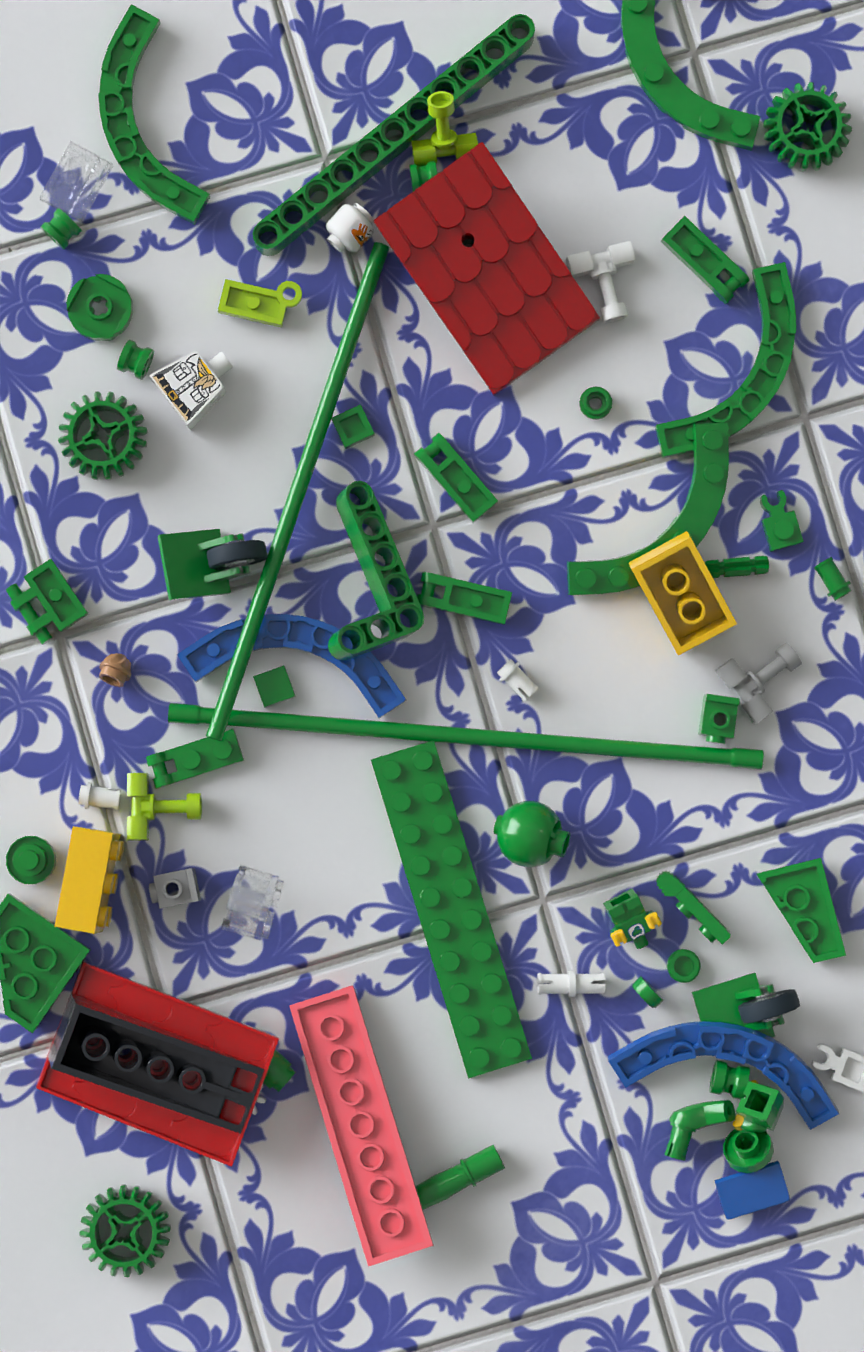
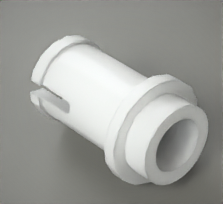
M510 659L497 672L501 677L499 680L501 682L505 681L524 702L539 687L518 667L520 665L519 662L514 663Z
M88 782V785H81L79 805H85V809H89V806L119 810L121 789L95 787L90 782Z

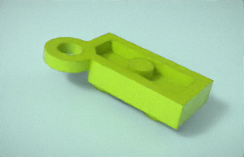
M225 279L218 313L282 328L287 308L295 307L300 303L302 290L293 281L281 283L275 291ZM286 289H293L295 291V297L292 300H287L283 297Z

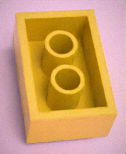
M687 531L629 562L632 572L678 656L737 625Z
M73 826L54 927L92 934L103 932L105 926L109 927L112 917V907H108L109 895L111 893L115 894L118 884V874H114L115 862L121 861L124 851V841H119L121 834Z

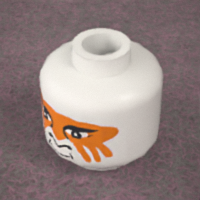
M354 203L353 206L343 204L326 222V229L330 234L327 240L339 252H342L344 249L350 252H357L373 235L374 228L372 223L374 219L357 203Z

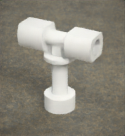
M631 241L608 246L606 252L591 255L590 251L566 257V265L573 278L591 274L593 280L599 279L605 307L600 309L603 323H612L628 317L626 304L624 302L618 303L611 276L617 273L616 267L634 263L635 255Z

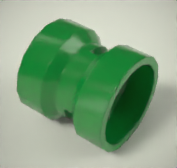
M716 1060L711 1074L709 1092L718 1095L730 1093L732 1098L741 1100V1098L745 1097L743 1093L749 1081L750 1068L741 1065L734 1068L730 1067L727 1062Z

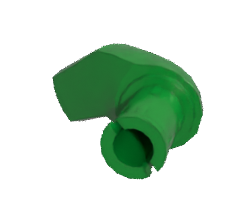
M730 1100L708 1101L689 1105L674 1111L669 1118L670 1125L673 1127L664 1155L685 1161L692 1133L707 1126L734 1121L736 1113L733 1103Z

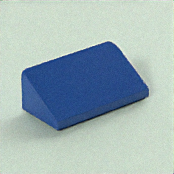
M779 1161L768 1163L757 1172H739L714 1180L719 1201L727 1220L790 1201Z

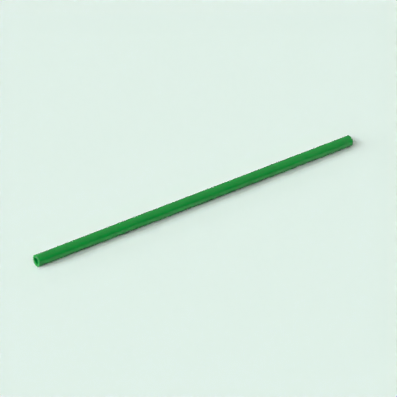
M374 242L206 733V737L222 741L390 248L383 243Z

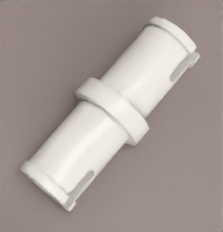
M568 970L567 974L538 973L537 984L539 986H537L538 995L567 994L568 997H575L576 994H605L606 984H592L603 983L605 981V973L575 974L574 970Z

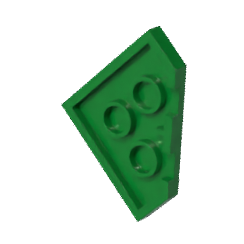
M8 893L0 904V982L4 999L3 1006L5 1015L31 1033H34L91 949L61 928L54 927V923Z

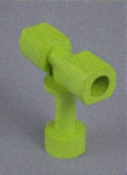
M445 91L431 94L427 99L428 113L436 118L437 130L433 132L431 139L411 141L414 164L418 166H425L429 161H435L437 164V157L456 155L457 160L478 145L476 132L457 135L454 130L450 129L449 116L455 111L453 95Z
M127 773V797L131 798V816H127L128 841H148L149 820H155L156 813H187L188 820H201V793H187V800H156L155 794H149L148 773Z

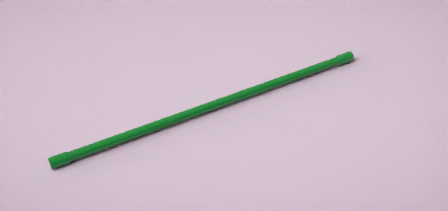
M170 703L168 723L210 724L215 708ZM233 709L227 726L718 764L729 765L735 768L762 770L764 759L763 750L725 749Z

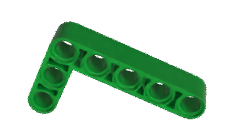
M354 481L342 490L337 496L336 506L380 613L350 623L330 637L328 641L329 652L333 657L342 661L402 640L419 630L424 624L423 610L375 494L370 485L363 481ZM350 493L355 494L359 498L360 505H355L351 501ZM362 524L370 526L373 533L372 536L367 535L363 531ZM375 554L383 557L385 566H381L376 562ZM388 584L393 585L396 588L398 593L397 597L392 596L389 593L387 588ZM400 614L405 615L409 619L410 628L401 623ZM371 625H375L380 629L381 639L373 635ZM342 636H347L351 640L352 649H348L343 645Z

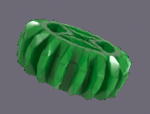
M809 82L806 91H804L800 83L795 84L794 93L789 88H785L782 92L783 98L779 96L774 97L772 101L774 107L767 108L766 115L769 118L763 122V127L769 130L765 133L764 140L774 141L769 146V151H780L777 157L778 162H782L785 157L789 158V169H792L796 162H799L802 172L807 170L809 163H811L815 171L820 169L821 161L827 166L831 165L833 162L832 156L839 158L842 155L841 147H847L849 143L846 135L852 132V127L845 124L850 121L851 114L841 113L846 107V102L843 101L836 104L834 101L838 96L837 92L827 96L825 94L827 90L826 85H822L819 92L814 91L815 85L813 82ZM804 104L818 107L821 110L812 112ZM787 110H790L793 114L791 119L794 126L788 133L784 134L782 117ZM830 120L833 130L832 139L828 144H825L822 140L824 135L822 134L821 127L824 126L826 121ZM803 122H806V126L808 123L814 125L811 132H809V128L807 131L800 130ZM803 142L807 144L811 150L799 148L795 146L794 143Z
M99 391L94 394V402H91L87 395H83L82 400L85 403L83 407L80 408L76 402H73L71 406L76 413L74 415L68 412L63 414V417L70 424L59 425V430L68 435L58 438V442L61 445H70L63 449L62 455L64 457L73 456L69 461V465L75 468L81 464L79 473L83 476L92 469V479L98 480L100 472L103 471L105 479L111 480V470L115 469L119 477L124 476V471L121 466L126 464L131 470L135 468V465L130 460L132 456L140 460L143 458L142 453L136 450V447H147L146 440L140 439L138 436L146 435L148 430L146 427L136 426L145 419L142 414L133 416L137 411L135 404L125 408L127 399L124 396H121L114 403L115 394L113 392H108L105 401H103L102 394ZM98 412H114L125 420L120 423L117 421L105 423L100 418ZM89 417L91 423L90 431L85 436H82V440L78 442L79 428L84 420ZM97 423L107 433L111 432V435H107L109 438L107 440L109 450L100 439H95L96 436L100 437L97 434L100 431ZM129 430L128 443L124 450L117 455L116 441L124 435L125 431ZM86 449L90 451L102 449L109 460H91L81 452Z
M123 1184L120 1186L119 1196H117L113 1187L108 1188L107 1196L109 1200L99 1193L95 1200L100 1207L91 1203L86 1207V1210L93 1217L83 1216L81 1218V1223L90 1226V1228L79 1232L80 1237H90V1241L85 1242L82 1245V1249H94L95 1252L88 1259L90 1262H93L100 1257L103 1260L98 1267L100 1271H103L108 1264L112 1265L111 1276H116L119 1267H123L124 1277H130L131 1266H134L138 1275L143 1274L144 1266L142 1262L148 1267L153 1268L156 1262L152 1255L162 1258L165 1254L163 1249L157 1245L168 1246L170 1239L162 1236L161 1233L170 1232L171 1225L160 1224V1221L168 1218V1212L165 1211L157 1214L156 1210L162 1205V1201L157 1200L151 1205L148 1202L153 1194L151 1191H148L143 1198L138 1197L140 1186H135L132 1194L128 1195L127 1185ZM128 1204L139 1208L141 1212L128 1217L123 1215L120 1210L116 1211L113 1206ZM103 1213L109 1218L108 1223L112 1228L111 1236L104 1242H102L99 1234V1224ZM149 1219L152 1227V1239L149 1247L146 1249L142 1244L143 1239L139 1234V1228ZM138 1221L130 1232L131 1238H127L126 1235L124 1238L120 1236L115 1241L113 1240L119 1234L118 1232L121 1229L120 1223H123L125 1227L126 1224L131 1225ZM118 1245H124L131 1251H135L137 1255L122 1257L113 1254L109 1250Z

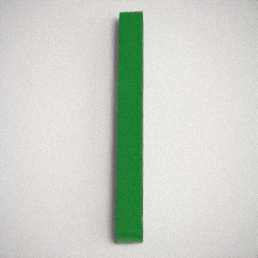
M516 14L510 17L263 218L253 230V239L257 250L265 256H274L281 252L411 146V141H417L436 125V118L428 113L427 99L431 94L441 89L450 90L453 93L454 108L456 109L532 46L534 40L535 25L532 19L524 14ZM516 28H522L527 31L528 35L523 39H518L511 32ZM496 48L502 51L503 56L499 59H491L487 56L486 52ZM466 69H474L478 76L473 80H468L462 77L461 73ZM417 109H422L428 113V117L422 121H417L411 117V114ZM391 130H399L402 132L403 137L398 141H390L386 138V134ZM366 150H373L378 154L376 160L372 162H366L360 156ZM343 170L349 171L353 175L352 179L345 183L339 182L335 178L337 173ZM316 191H323L328 195L327 199L322 203H315L310 197ZM291 211H297L302 214V219L296 224L288 223L285 221V217ZM265 232H273L277 235L276 241L268 245L260 242V237Z

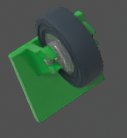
M220 529L160 534L157 536L169 601L230 594V579L249 574V565L257 564L267 559L265 542L261 540L245 541L243 533L221 537Z
M755 972L691 992L700 1022H723L740 1025L772 1038L776 1037L773 1026L785 1023L783 1014L800 1007V1001L795 989L775 992L773 984L759 985Z

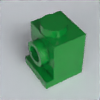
M713 694L703 696L698 735L706 736L705 742L725 744L726 739L734 738L740 698ZM717 713L725 716L726 720L722 726L714 722V716Z

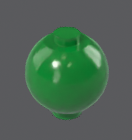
M522 801L509 807L504 815L497 817L493 831L497 835L498 846L504 856L512 863L522 867L544 865L550 861L553 855L563 858L568 849L571 836L570 832L562 830L558 815L549 806L537 801Z

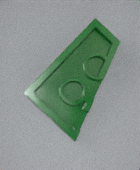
M821 858L756 873L813 963L846 956Z

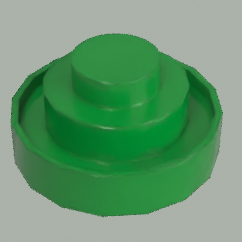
M25 836L17 839L10 846L6 854V866L9 874L16 881L23 884H38L45 881L53 873L56 866V854L47 840L38 836Z
M734 1129L726 1137L723 1144L724 1156L730 1167L742 1173L757 1172L764 1168L770 1162L774 1153L773 1142L767 1131L757 1133Z

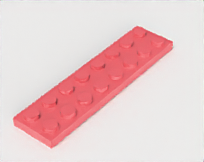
M351 985L289 1005L368 1267L434 1246L354 986Z

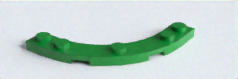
M622 0L621 29L626 48L625 53L633 74L648 98L661 112L667 113L675 121L682 124L684 129L708 140L751 151L760 116L716 105L689 89L675 75L662 54L655 30V0Z
M131 4L108 45L102 63L98 98L103 130L114 157L133 184L158 205L195 225L210 199V194L185 181L163 166L144 144L136 125L132 100L135 74L145 50L161 23L160 19Z
M785 262L752 270L761 311L762 333L758 355L749 375L733 395L714 408L688 418L657 424L655 430L662 459L694 452L693 424L728 423L729 437L733 436L751 423L765 409L778 391L792 359L796 334V309Z
M728 423L693 424L694 470L691 486L686 498L687 501L678 517L657 537L658 539L642 549L612 559L567 561L568 595L605 594L637 588L640 584L630 568V561L686 531L689 533L695 546L699 545L714 523L726 490L729 471Z

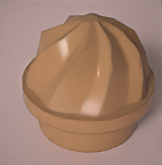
M119 653L110 654L100 663L99 668L101 672L99 678L107 684L123 687L125 681L130 680L131 662L125 655Z

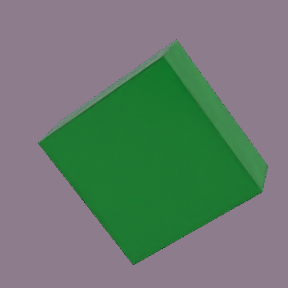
M361 404L331 419L345 449L375 436Z
M284 665L253 676L264 708L296 697Z

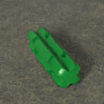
M754 556L753 559H750V557L723 559L722 562H719L717 559L705 562L712 578H719L720 575L735 577L748 576L753 572L755 575L769 572L767 556Z

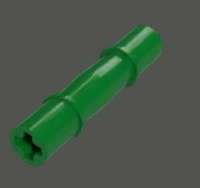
M491 1145L466 1159L462 1158L460 1159V1164L442 1171L417 1185L416 1189L423 1210L450 1198L471 1184L475 1187L477 1183L505 1169L495 1146Z

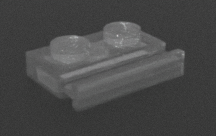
M70 141L39 198L48 205L61 209L67 215H71L83 223L111 172L113 163Z

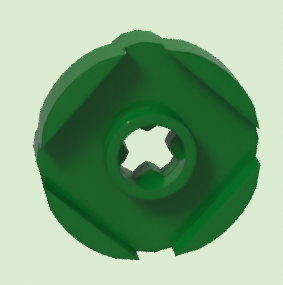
M95 274L96 276H91L87 279L83 278L72 287L68 294L66 302L68 317L75 330L82 336L95 341H111L124 332L130 324L133 315V300L125 285L113 276ZM102 299L106 300L105 306L108 311L105 314L101 313L99 316L94 315L95 309L91 307L93 302L100 303Z

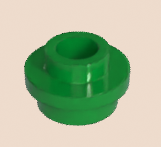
M590 387L580 397V410L587 418L593 420L602 419L609 414L612 408L611 395L602 387ZM597 398L601 401L602 406L599 409H593L589 401Z

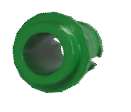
M832 557L814 567L829 590L828 597L832 596L836 601L852 591L849 587L851 582L845 581Z

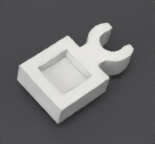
M818 1044L817 1048L826 1052L827 1060L824 1063L812 1061L811 1065L821 1071L833 1069L830 1079L864 1092V1056L842 1048L839 1056H836L832 1048L824 1044Z

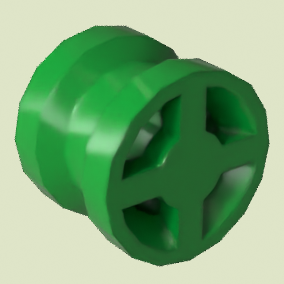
M429 161L425 166L409 164L413 192L438 174L435 161Z
M57 208L53 213V219L50 222H44L40 228L59 247L65 250L69 245V239L72 236H78L82 230L65 212Z
M128 340L120 354L117 370L123 373L126 371L132 372L136 378L143 380L152 363L154 350L149 347L140 348L136 342Z

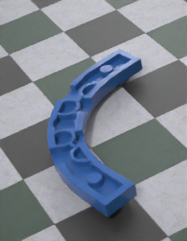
M264 615L252 652L269 648H289L312 653L327 660L343 671L355 683L379 719L406 701L387 670L371 652L343 661L331 655L328 649V641L335 632L340 630L337 627L320 620L298 615ZM245 619L219 627L177 654L196 683L232 660ZM342 636L343 645L348 649H352L351 640L347 636Z
M702 1021L668 1026L651 1032L608 1056V1062L625 1088L662 1067L679 1061L696 1059V1056H716L718 1059L730 1060L744 1065L747 1063L761 1070L765 1076L786 1093L810 1130L839 1114L837 1106L820 1080L797 1054L772 1037L740 1025Z

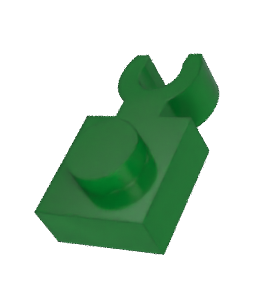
M783 490L777 492L779 502L775 506L768 503L766 495L760 497L762 509L769 513L770 516L761 521L770 552L804 542L795 511L786 513L784 511L786 495Z

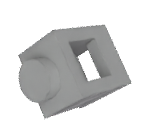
M195 868L153 876L154 883L149 884L152 903L158 902L160 909L201 900ZM172 882L176 883L179 887L178 893L174 896L167 892V886Z

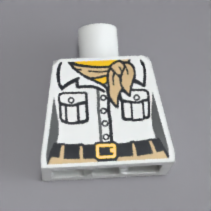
M194 351L153 372L149 376L191 430L225 395L226 389L219 378L232 369L233 366L222 352L206 363L200 354Z

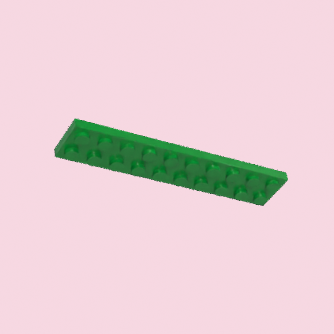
M429 741L371 759L468 1079L532 1059L435 742Z

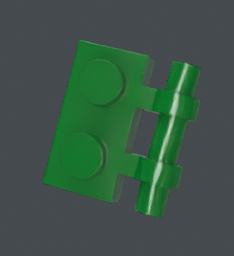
M49 559L24 576L31 587L25 592L21 591L17 583L6 589V592L12 599L10 604L15 611H20L28 623L26 628L32 636L36 635L42 645L53 638L47 630L48 625L54 622L59 631L63 632L89 614L52 559ZM36 598L39 599L47 611L40 617L30 604Z

